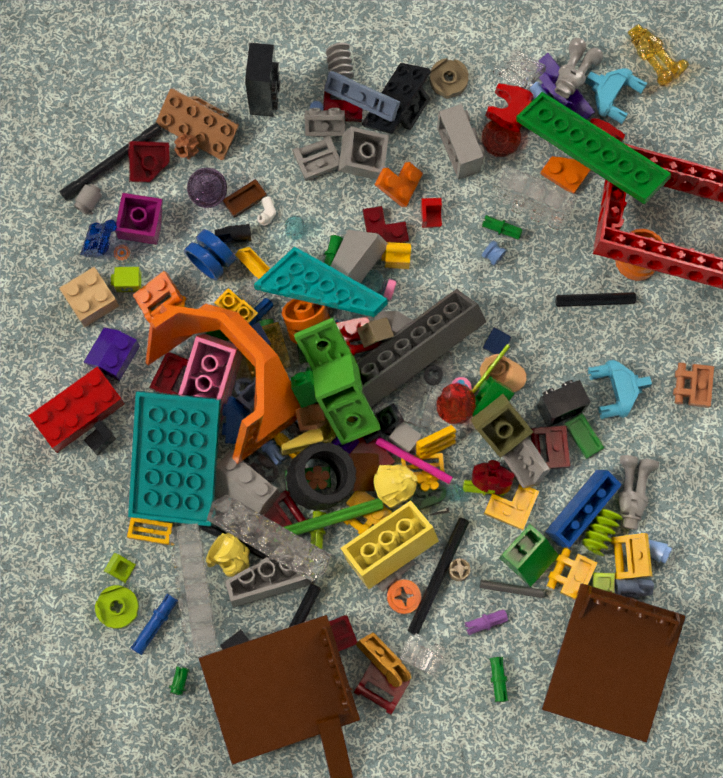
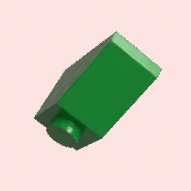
M311 370L299 372L291 377V389L301 408L318 402L315 397L313 372Z

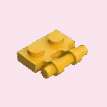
M355 491L346 502V505L351 507L374 500L375 498L366 491ZM384 506L382 510L363 515L362 517L367 520L364 524L356 518L343 522L346 525L350 524L358 530L360 535L372 525L377 524L390 515L392 511Z
M563 548L561 555L558 554L557 564L553 572L550 571L549 581L546 586L554 590L556 584L560 583L563 585L560 593L575 600L580 584L588 585L597 562L579 553L576 555L575 560L569 558L571 550ZM568 566L571 569L565 578L561 576L564 567Z

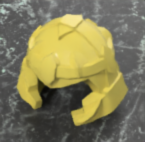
M379 465L378 471L374 476V487L378 498L382 500L384 505H388L392 509L402 505L403 502L408 501L413 496L418 482L417 476L403 465Z
M233 532L222 533L210 547L206 556V563L208 567L219 564L226 576L233 577L249 568L250 550L239 541Z

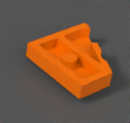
M551 156L540 174L574 195L591 170L575 159Z

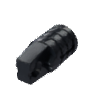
M250 224L230 225L214 230L215 235L224 243L252 242Z

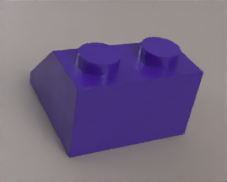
M104 327L85 358L84 363L93 368L98 366L102 373L120 381L140 345L136 339L125 333Z

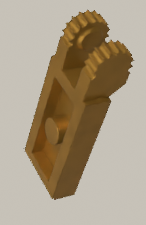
M372 632L357 642L356 646L387 676V680L392 686L399 687L402 685V681L407 682L411 679V674L402 664V661L375 633Z

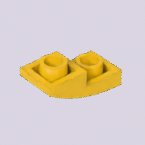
M229 288L214 302L217 307L238 312L248 323L258 315L256 310L245 300H241Z

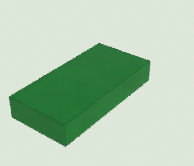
M583 413L564 423V426H566V429L586 459L605 448Z

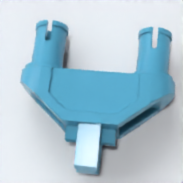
M627 68L608 72L605 76L602 74L599 76L590 72L585 80V83L591 86L595 92L594 96L598 114L602 117L608 116L621 125L628 113L613 106L615 98L623 86L626 85L642 94L647 82L632 75L633 72Z
M609 360L605 365L588 367V375L591 374L589 376L590 380L607 376L610 378L616 399V404L598 407L599 414L601 413V420L614 416L627 417L638 394L642 393V389L652 385L650 376L638 378V375H634V372L615 360Z

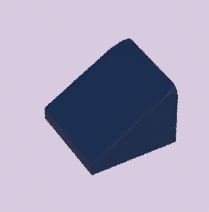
M494 327L483 349L492 354H500L504 347L509 344L512 337Z

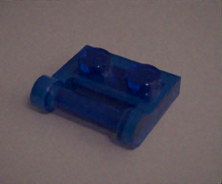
M106 220L101 224L98 222L91 223L80 255L87 258L105 255L110 246L111 232L117 229V223L114 220Z

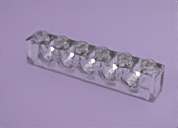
M227 494L212 502L207 517L209 522L312 582L325 574L331 554Z

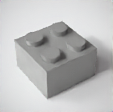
M350 127L343 133L338 171L376 180L382 169L385 168L389 135Z

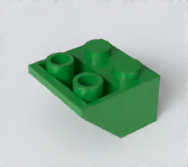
M529 524L501 554L499 559L531 587L559 555L549 541Z

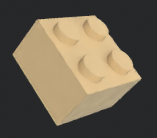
M95 267L59 288L84 328L119 307L115 297Z

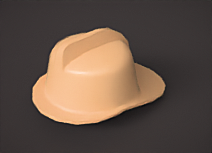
M493 354L484 359L480 367L481 377L499 354ZM503 356L486 378L487 380L491 376L509 387L513 392H516L525 385L526 372L519 364Z

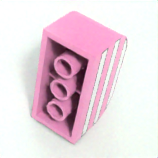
M207 334L196 336L178 395L221 399V423L224 418L223 404H227L229 396H232L243 354L233 343Z

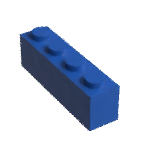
M596 470L547 528L545 533L558 546L570 548L622 484L608 470Z

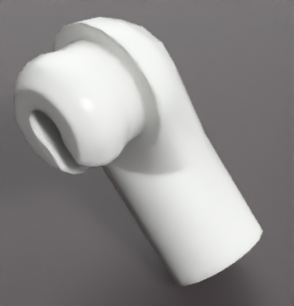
M269 196L261 200L264 211L257 217L258 222L264 226L270 224L276 215L272 199Z

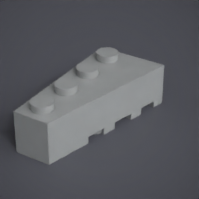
M303 537L297 539L293 544L283 547L274 555L264 558L255 566L249 567L225 581L233 608L315 583Z

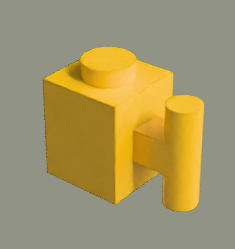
M387 242L386 250L382 254L381 261H385V268L409 269L411 244Z

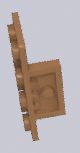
M173 88L169 90L156 120L160 127L178 137L183 133L193 135L199 142L198 148L220 160L225 159L239 128V124L228 119V113L197 96L188 97Z

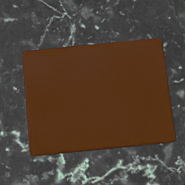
M351 453L354 467H356V482L353 491H376L374 476L379 468V454Z

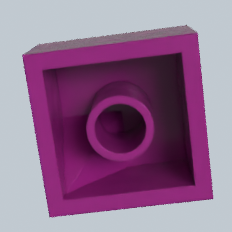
M122 193L114 230L117 238L158 245L162 223L163 199Z

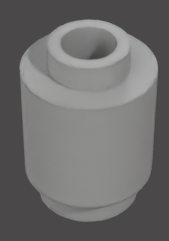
M85 184L74 200L75 204L73 206L87 215L89 211L92 212L102 197L99 193L101 190L93 184L89 186Z

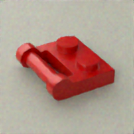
M368 317L336 323L353 356L356 353L373 350L382 343V341H379L364 348L363 344H350V342L361 340L357 328L370 322Z

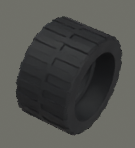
M318 442L308 446L292 459L291 464L287 468V489L297 504L308 510L324 511L337 505L349 496L356 482V467H354L352 458L342 447L330 442ZM320 459L332 467L337 479L336 489L332 494H320L309 486L305 477V466L309 460Z

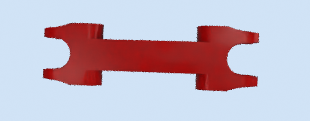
M498 83L495 94L506 100L508 107L497 108L495 106H488L485 116L504 129L519 132L523 125L516 121V116L532 102L533 94L519 86ZM596 118L590 120L592 124L622 142L624 140L625 134L610 123Z

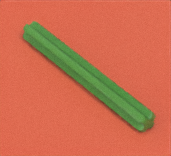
M377 498L282 527V537L287 539L382 510L384 508L383 502Z

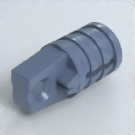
M637 578L615 579L616 594L629 598L653 594L654 584L652 580Z

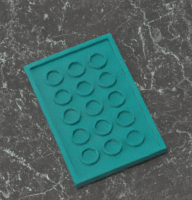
M136 391L128 517L203 526L213 525L221 399Z

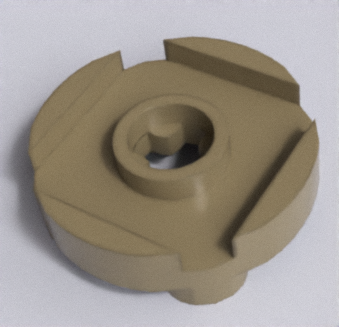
M448 58L436 62L431 69L429 77L432 89L446 99L463 93L469 80L466 66L459 60L454 59L453 61L448 60ZM445 75L454 76L452 78L453 81H446Z

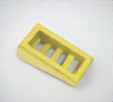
M321 428L308 430L281 445V455L300 452L312 444L323 442Z

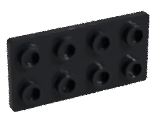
M400 63L381 92L400 101L395 120L391 122L369 112L362 122L363 127L392 134L398 124L401 123L405 129L411 130L430 100L422 86L430 75L431 70L425 67Z

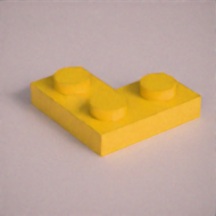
M519 483L512 502L492 493L484 514L523 531L539 491L531 487L522 488Z

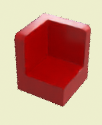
M421 198L422 228L442 226V198Z

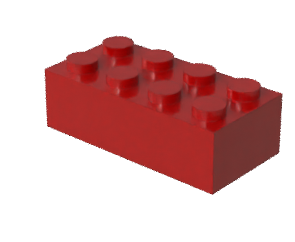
M97 366L28 416L52 449L58 453L93 428V425L99 420H104L125 405V403Z

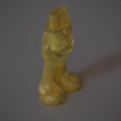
M638 24L628 31V35L632 38L631 42L634 44L639 57L642 60H647L657 73V83L660 86H665L673 78L679 77L688 68L689 62L685 59L677 62L674 61L663 48V41L651 32H648L647 28L644 29ZM655 55H657V56L659 57V59L665 64V66H666L668 69H665V68L659 63V61L657 60V58L655 57Z

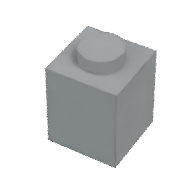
M403 422L389 436V442L408 453L412 451L416 453V442L421 440L422 435Z

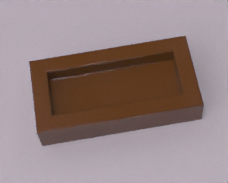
M255 179L222 201L233 218L260 202L264 197H267V194Z

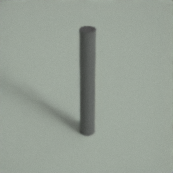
M486 580L480 581V588L538 598L544 597L543 589Z

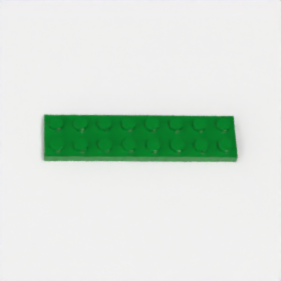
M541 92L516 116L518 123L644 205L671 178L670 172L544 92Z

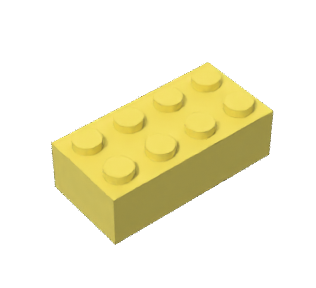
M410 500L340 549L349 565L365 586L370 589L439 542L433 526Z

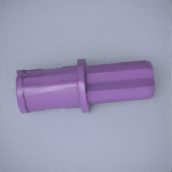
M503 609L488 615L482 614L480 618L465 622V628H469L466 631L470 636L485 629L490 630L491 627L506 622L508 616Z

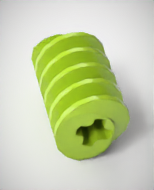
M602 509L597 514L598 516L592 520L594 523L589 525L591 531H586L585 536L587 538L581 541L586 549L599 556H605L600 551L601 549L608 550L604 542L612 541L608 534L615 535L616 533L611 528L619 527L615 520L623 519L622 516L611 510Z

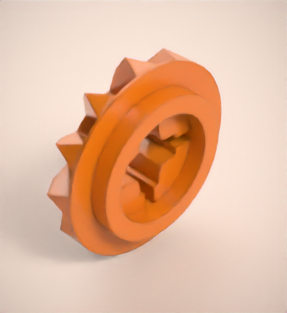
M405 579L398 580L389 587L387 601L390 608L397 613L408 614L415 611L419 606L421 592L414 582ZM401 588H403L405 594L413 595L407 599L406 606L401 599H395L401 595Z

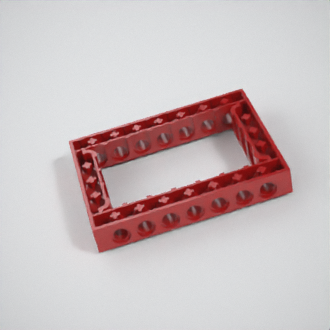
M626 144L671 173V178L663 187L723 203V170ZM605 179L593 254L723 289V258L716 257L712 253L705 254L694 251V248L687 249L674 245L675 243L669 244L654 240L655 238L653 237L646 238L635 235V232L621 231L620 229L624 223V219H622L623 211L627 205V202H625L626 192Z

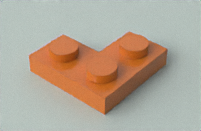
M405 162L398 176L389 168H383L374 185L398 205L407 207L423 173L411 162Z

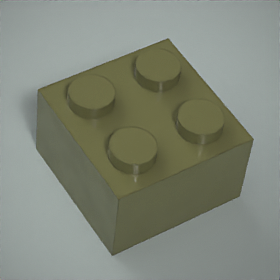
M504 394L470 419L475 429L500 458L533 433L528 423Z

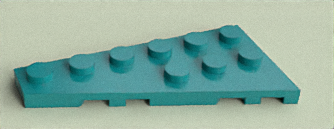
M295 246L253 284L255 290L371 317H376L388 305L387 298Z

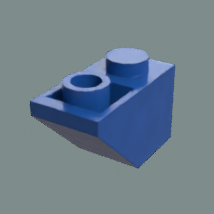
M230 396L227 404H223V416H226V423H223L222 435L226 436L225 443L236 444L241 421L249 416L250 413L234 397Z

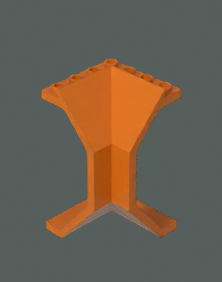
M162 304L161 314H156L150 321L146 354L147 365H150L194 334L221 330L255 367L254 412L241 421L232 457L237 464L297 421L296 410L301 406L291 389V381L278 354L238 312L210 304H204L198 309Z

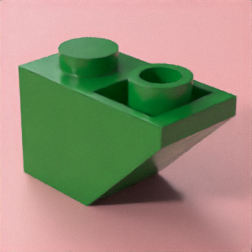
M489 376L487 380L485 379L481 383L480 391L476 397H472L469 401L467 411L474 417L502 394L510 401L515 393L503 383Z

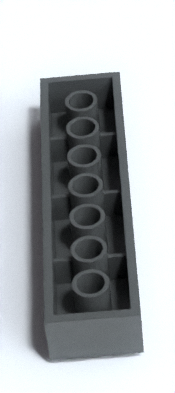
M455 289L395 333L392 338L387 339L359 359L357 364L359 366L362 391L370 407L379 403L392 391H395L407 380L414 377L415 374L429 366L434 360L485 324L486 320L479 305L461 291Z

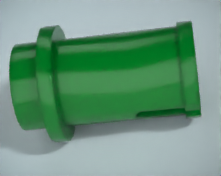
M176 667L172 685H169L170 693L183 696V692H186L184 688L189 669Z

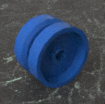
M203 229L196 236L197 243L191 242L184 249V253L201 272L210 279L217 281L224 273L222 266L230 267L236 261V257L222 240L210 231Z

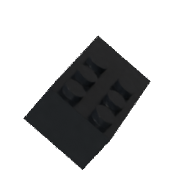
M249 43L245 85L250 115L273 117L274 110H278L279 99L277 96L278 92H280L281 80L279 62H276L274 45Z

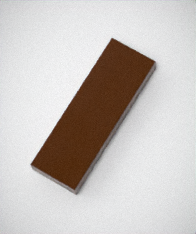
M335 715L318 720L317 724L330 778H353L340 717Z

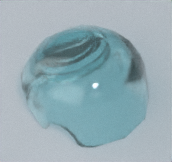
M373 269L369 271L360 283L380 295L384 293L386 288L384 276L378 270Z

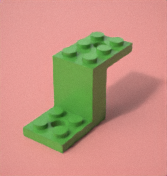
M333 317L295 333V340L313 370L315 397L340 443L343 445L380 430V424L362 391L359 366ZM320 341L328 342V345L325 347H319L317 344ZM351 416L358 418L355 422L347 421Z

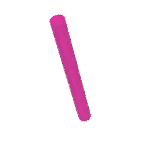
M379 437L376 441V445L447 484H450L453 477L385 439Z

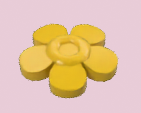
M422 470V475H417V483L421 484V490L428 491L429 487L432 490H436L439 487V483L436 482L439 479Z

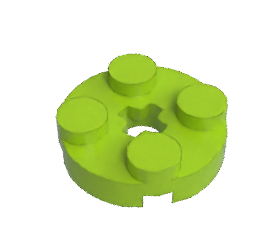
M120 585L105 588L95 603L97 618L109 628H125L138 616L139 602L136 595L128 588ZM116 601L119 604H123L119 613L111 610Z

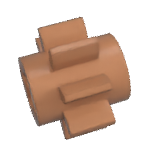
M183 133L174 141L176 144L174 150L182 158L187 157L189 160L199 152L197 149L199 142L193 135Z

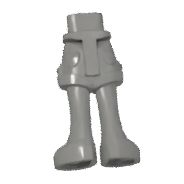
M581 38L571 40L569 43L570 59L567 64L560 67L558 80L555 83V92L558 95L568 98L574 94L578 87L583 86L586 79V71L590 67L600 64L603 60V53L600 49H589L578 70H575L577 62L586 50V43Z
M621 455L620 464L624 467L625 471L623 492H620L618 495L620 516L623 518L621 527L637 530L638 521L642 520L641 517L644 509L648 506V497L645 496L647 479L652 471L659 468V462L652 459L639 460L636 491L634 492L633 480L638 458L630 455Z

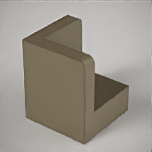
M387 317L368 322L357 328L364 348L394 336Z

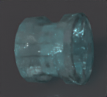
M291 216L285 221V232L288 238L299 240L304 236L305 224L299 216Z

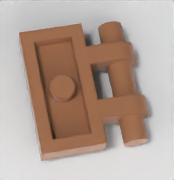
M678 363V370L675 371V378H677L676 388L673 390V395L675 396L674 403L683 404V397H689L688 405L709 408L712 399L714 366L693 364L692 371H686V363ZM685 379H691L690 389L684 388Z

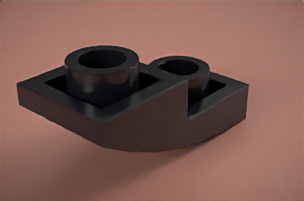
M394 403L375 414L380 424V430L365 435L363 438L368 444L404 422Z

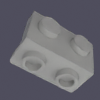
M310 108L309 111H305V136H343L345 132V110H340V108H330L328 110Z
M529 437L520 442L513 452H508L503 456L522 488L540 485L550 471Z

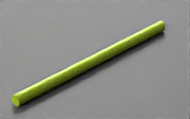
M508 344L464 399L463 403L467 404L481 383L510 348Z

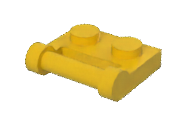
M647 533L611 537V544L614 545L615 579L652 576ZM624 543H626L628 572H625L622 548Z

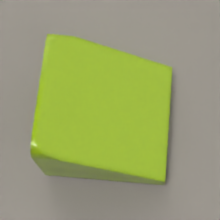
M114 553L104 572L126 583L136 564Z

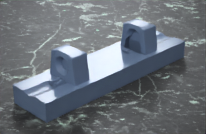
M334 71L328 73L324 91L391 122L395 120L400 101Z

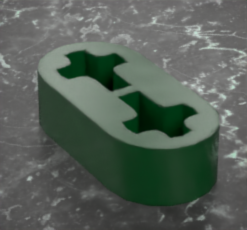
M439 484L437 490L442 491L438 499L436 496L428 497V495L433 493L430 487L428 491L415 490L408 502L410 500L413 501L416 495L418 498L425 497L426 499L420 502V506L413 503L418 510H423L441 503L446 497V489L442 484Z

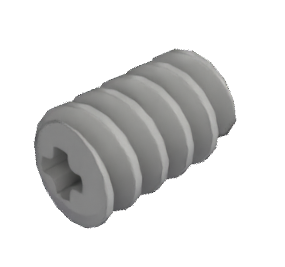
M336 43L326 49L329 72L334 71L352 79L354 73L351 72L353 66L350 65L352 59L350 58L351 52L348 50L350 48L348 43Z

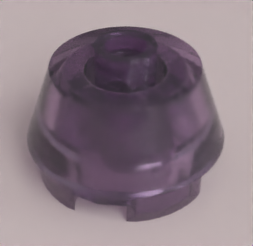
M207 167L201 168L190 176L187 183V192L192 202L197 206L212 208L224 200L227 194V182L218 170Z

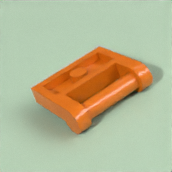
M165 271L161 272L133 294L134 299L144 313L145 319L149 323L156 314H161L162 304L153 311H151V308L169 294H171V297L162 304L175 305L184 300Z

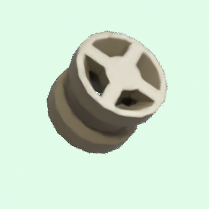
M458 558L451 562L448 573L453 580L463 581L469 576L471 567L466 560Z

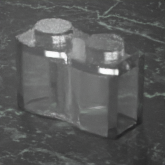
M415 634L414 637L410 635L399 659L403 663L437 679L449 654L445 653L446 648L434 643V646L425 643L426 638Z

